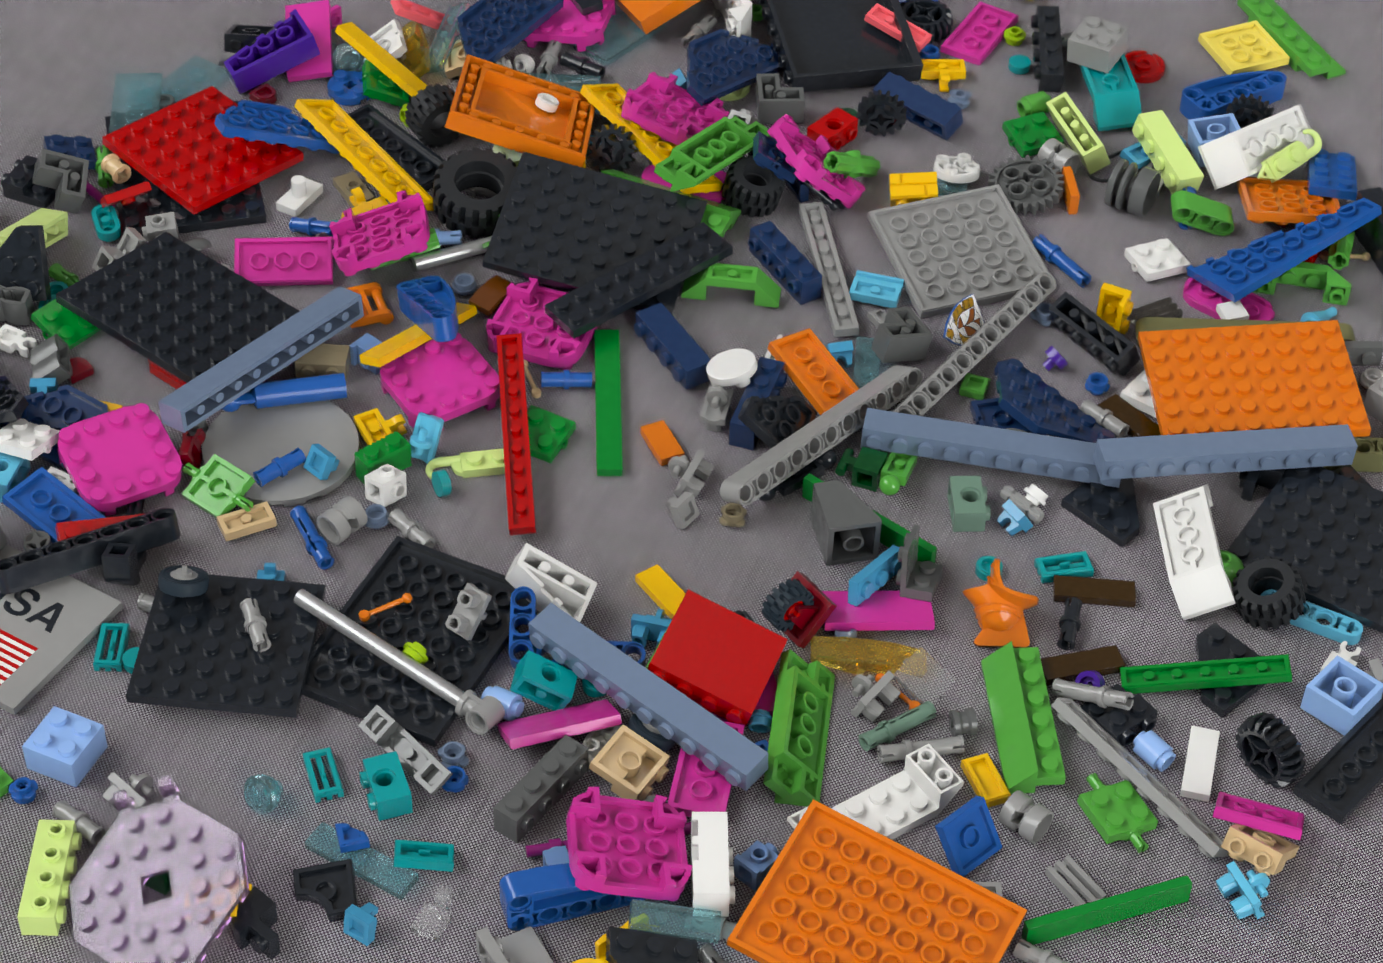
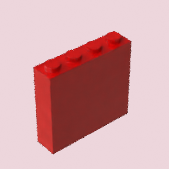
M688 589L647 669L707 711L725 718L730 723L746 726L788 639Z

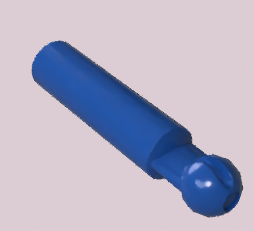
M344 373L263 382L223 407L222 410L234 412L241 405L254 404L257 409L347 398Z

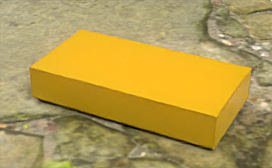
M988 753L961 760V768L975 794L984 797L988 808L1007 801L1011 794Z

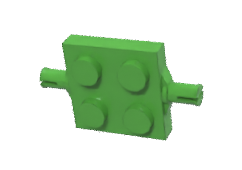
M214 454L200 469L191 463H186L187 467H183V472L192 477L190 484L182 493L183 497L216 518L217 516L230 513L236 505L247 512L251 510L249 507L253 508L254 503L246 499L244 495L254 484L255 480L251 475L218 455Z
M1096 773L1090 774L1086 781L1093 790L1079 794L1077 803L1106 844L1119 840H1128L1132 842L1138 853L1146 851L1149 845L1141 835L1144 832L1156 829L1158 824L1156 817L1129 781L1125 780L1112 785H1104Z

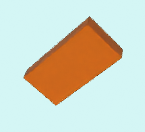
M1065 166L1062 169L1063 181H1065L1063 197L1068 215L1078 212L1080 194L1071 166Z
M664 420L640 427L641 436L660 466L667 465L672 457L685 455V452Z

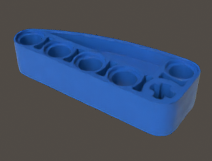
M1254 71L1205 80L1183 89L1179 111L1188 120L1223 115L1227 113L1226 110L1235 97L1239 99L1241 94H1244L1248 98L1250 93L1253 94L1255 99L1262 96L1261 101L1263 103L1269 101V104L1283 98L1287 76L1280 71Z
M426 276L402 282L396 286L400 311L437 342H447L456 338L459 323L455 296L451 287L440 276Z
M569 863L512 872L502 877L499 883L501 907L508 928L512 931H520L527 927L534 928L629 906L645 900V898L580 890L575 885V878L571 873Z

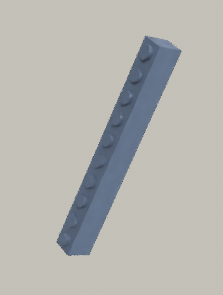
M341 286L337 287L158 401L162 423L183 433L187 432L362 318L364 311L361 294Z
M867 408L861 447L1085 483H1101L1105 486L1119 488L1121 480H1100L1093 460L1096 443Z
M1346 424L1097 439L1093 460L1100 480L1352 465L1358 445L1349 425Z
M550 603L528 623L530 641L536 648L547 651L556 662L564 663L573 670L576 676L591 682L600 693L608 694L615 699L620 707L628 708L643 723L650 724L658 729L664 738L672 739L687 754L695 755L702 760L708 769L716 770L722 774L731 785L739 786L744 791H747L768 770V752L553 603Z

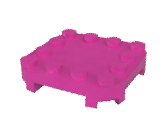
M564 0L563 7L523 40L527 42V47L535 48L538 41L549 42L554 40V43L558 41L566 44H577V52L586 51L587 46L596 43L601 45L605 41L604 31L611 15H616L615 0H603L602 10L587 15H582L571 0Z
M654 71L649 73L647 81L635 90L629 88L622 105L621 116L626 120H632L644 130L659 135L664 141L679 145L723 117H728L730 112L724 110L722 107L724 102L719 98L701 106L687 90L676 85L678 76L670 73L668 78L658 76Z
M785 114L778 118L767 132L777 141V148L787 156L785 158L786 162L796 169L794 172L795 176L802 182L808 180L817 191L822 189L831 199H839L845 207L850 209L860 199L866 188L862 183L850 176L845 179L843 174L830 173L828 169H825L823 160L826 158L827 153L837 150L830 146L827 141L828 139L823 135H820L814 141L799 132V127L790 115Z
M406 190L397 192L396 202L358 215H354L352 208L343 211L345 217L337 222H330L329 226L333 234L334 246L331 252L339 269L344 272L345 276H352L358 271L367 268H376L390 260H400L405 255L413 252L421 253L428 248L427 242L430 238L428 214L419 192L415 195H407Z
M529 277V282L517 285L511 282L507 287V295L493 319L487 320L488 350L497 353L496 335L522 333L525 360L547 367L559 368L560 370H570L573 364L582 357L598 326L573 339L545 313L544 306L567 293L539 286L538 279Z
M457 333L456 338L451 341H428L380 367V381L383 393L391 395L408 416V423L413 428L420 412L437 416L446 422L482 406L487 411H490L496 407L495 402L500 396L497 372L469 341L462 338L460 333Z
M138 403L76 422L59 431L58 456L60 463L64 464L80 497L97 511L105 512L106 516L115 515L116 508L161 492L167 497L174 493V488L181 480L182 463L180 456L160 419L145 403Z
M588 787L587 792L573 797L567 813L566 827L569 866L575 878L576 887L584 891L592 890L605 894L677 901L685 889L692 871V865H688L684 834L687 818L684 811L679 813L674 807L665 803L667 797L657 794L653 802L603 796L600 795L599 787Z

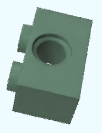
M981 475L949 476L947 498L953 532L985 531L986 521H990L991 511L990 505L985 504L987 502V487L982 486Z

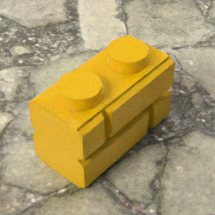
M937 172L889 174L890 207L938 197Z

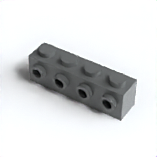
M565 735L493 807L494 830L518 843L588 771L590 764L588 761V748Z

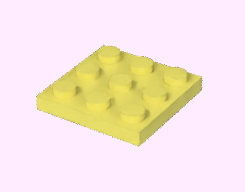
M1257 20L1199 33V43L1227 75L1263 71L1289 64L1290 57Z

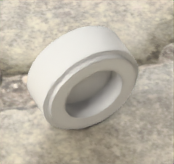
M540 93L535 100V104L540 109L553 113L556 112L559 101L550 94Z

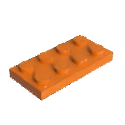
M810 328L769 342L768 351L777 361L785 362L784 371L820 415L859 390L857 385Z

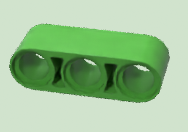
M1184 190L1177 191L1171 195L1172 216L1175 221L1218 236H1227L1234 231L1233 214L1230 206Z

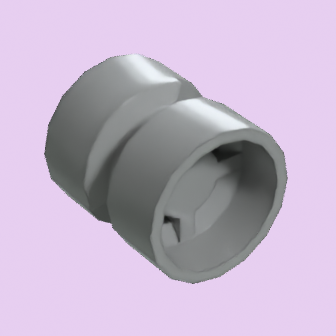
M1055 138L1048 139L1042 145L1037 155L1038 161L1046 158L1047 165L1055 163V169L1060 168V174H1062V169L1065 166H1071L1075 174L1081 163L1079 153L1066 147L1065 144Z
M346 496L334 504L333 508H329L316 519L318 529L323 537L334 545L342 543L350 537L351 533L358 531L368 521L367 514L362 505L350 496Z
M1017 790L1003 805L998 820L1012 831L1019 829L1018 833L1021 837L1032 844H1036L1050 828L1054 813L1040 803L1034 805L1033 798Z

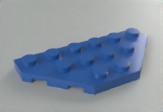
M241 100L237 107L233 105L226 109L225 114L219 113L214 122L221 134L227 138L241 137L252 142L261 140L272 145L281 143L292 148L301 146L312 151L321 149L333 154H338L339 152L333 145L327 142V139L321 133L314 129V126L304 118L301 120L299 116L292 114L291 109L284 106Z

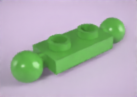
M890 453L880 474L879 488L883 494L888 496L894 495L899 491L900 485H906L917 463L918 456Z

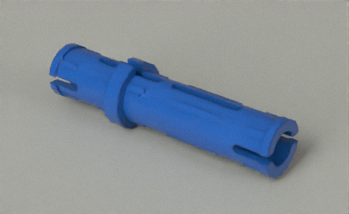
M1039 234V238L1037 236L1034 238L1032 243L1046 257L1045 260L1049 263H1054L1081 288L1085 287V284H1089L1092 278L1091 275L1064 254L1059 245L1051 243L1043 234Z
M304 506L294 507L290 512V516L306 543L307 552L314 557L317 566L321 570L329 569L334 564V558L327 549V541L318 533L307 513V509Z

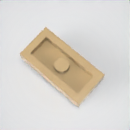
M268 502L253 505V508L249 507L251 509L249 512L240 509L217 516V524L225 541L276 527V517Z

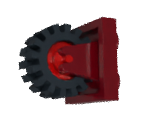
M797 571L791 579L786 580V583H779L778 589L776 587L772 589V595L768 594L766 596L768 601L763 602L762 606L764 608L761 610L763 616L778 631L784 632L798 647L804 649L837 605L805 574Z

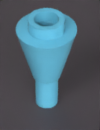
M1330 307L1325 311L1306 312L1302 315L1301 322L1327 321L1337 315V309Z

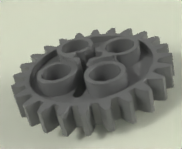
M1017 155L1015 161L1008 158L1007 164L1000 162V168L994 167V173H990L988 186L999 184L1015 213L1017 214L1019 211H1022L1023 215L1026 216L1028 211L1036 215V210L1045 213V207L1053 209V203L1058 204L1059 198L1063 197L1065 181H1063L1064 175L1060 174V168L1055 169V163L1047 165L1046 158L1038 161V156H1035L1032 160L1029 155H1026L1025 159H1021Z

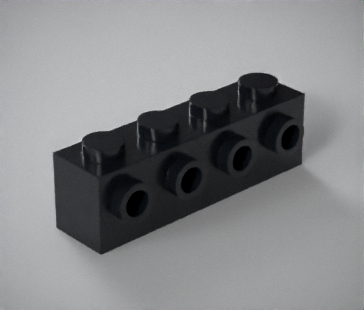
M1037 6L1036 14L1031 16V28H1034L1032 45H1035L1033 62H1036L1034 79L1038 83V92H1061L1064 68L1059 6Z
M1064 292L1048 308L1053 318V326L1060 332H1067L1070 339L1076 345L1082 344L1085 346L1086 351L1093 358L1097 359L1099 357L1103 360L1104 365L1111 372L1117 371L1120 375L1124 376L1141 360L1134 343L1069 293Z

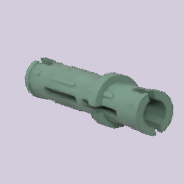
M926 701L889 721L883 720L875 728L858 736L860 738L858 739L859 744L863 750L869 751L884 742L890 743L895 740L896 736L935 718L936 709L930 701Z

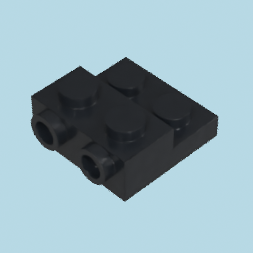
M233 24L224 33L225 52L237 53L246 45H253L259 35L262 33L268 34L274 29V26Z
M26 155L23 160H16L11 173H4L1 178L4 197L39 208H47L55 199L56 189L33 184L34 165L37 158Z
M1119 684L1111 687L1113 690L1127 692ZM1140 694L1135 695L1133 698H1127L1134 699L1130 710L1111 706L1101 708L1091 702H1086L1080 706L1121 746L1129 745L1140 732L1152 730L1157 723L1158 711Z

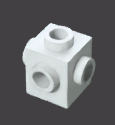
M392 465L380 466L364 476L365 497L376 504L386 507L407 496L406 473Z

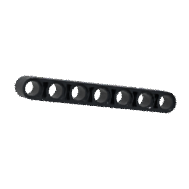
M173 508L158 509L0 560V593H16L102 565L101 556L109 542L136 544L137 553L173 542L181 536L175 510Z

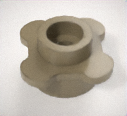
M728 503L721 508L722 517L719 518L721 525L739 528L745 525L744 516L747 514V510L742 505Z

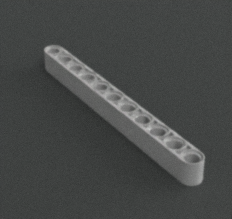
M1041 272L1030 280L892 412L923 416L1056 288L1054 276L1049 272Z
M901 365L891 367L725 479L720 487L721 498L726 502L746 506L751 504L863 427L867 408L886 411L911 394L922 383L921 370Z

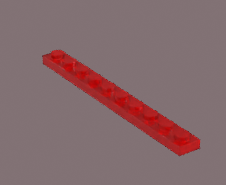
M522 333L496 335L509 535L536 533Z

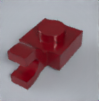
M202 428L197 429L194 436H191L188 431L182 434L183 440L178 454L181 463L185 467H187L186 463H191L196 468H200L203 457L200 448L206 438Z

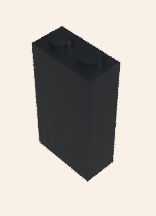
M1381 187L1359 190L1356 201L1366 198L1381 206V215L1359 227L1354 232L1383 275V190Z

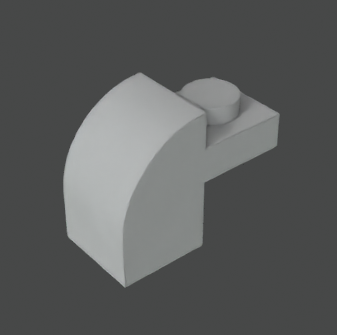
M126 227L118 247L101 246L92 267L98 271L144 245L147 240L135 228Z

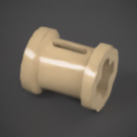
M108 154L102 160L101 169L105 173H109L115 183L122 184L130 178L131 168L127 164H123L118 155Z

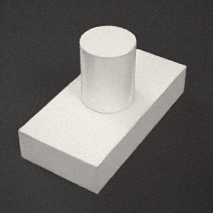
M302 175L293 176L291 178L292 188L276 202V209L297 217L323 193V184L305 178Z

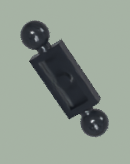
M829 449L758 499L765 502L770 501L775 497L776 491L785 497L803 487L804 477L809 473L817 478L824 476L825 469L835 466L837 462L836 453Z

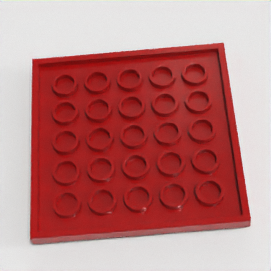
M213 86L102 137V144L118 155L123 161L193 215L303 161L304 157L302 151L285 144L277 143L272 145L261 140L252 142L241 137H224L214 124L216 116L219 113L225 114L226 109L233 105L237 107L238 104Z

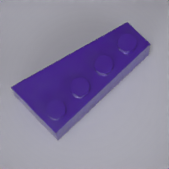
M296 9L289 13L290 17L284 22L280 20L274 24V29L268 34L262 33L259 35L253 45H246L223 62L239 94L320 55L313 34Z

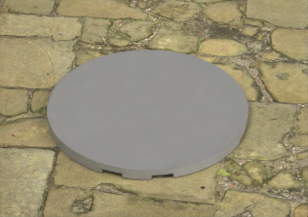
M328 400L257 409L254 404L241 405L237 411H224L210 425L202 444L203 464L205 465L216 454L253 477V472L272 463V459L276 457L281 458L298 447L307 458L311 445L320 444L335 455L336 459L340 460L337 470L330 472L328 480L318 479L303 467L304 463L288 471V475L281 478L279 476L263 487H260L255 481L244 495L254 505L267 501L271 505L284 504V507L305 504L308 499L317 496L323 497L329 494L350 476L355 468L354 454L359 452V437L355 424L347 413Z

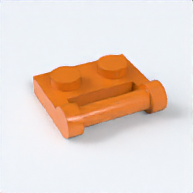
M372 282L346 288L361 294L364 316L350 325L351 329L379 322L384 325L393 322L394 315L387 308L382 296L383 290L379 283ZM366 296L373 298L378 310L372 311Z

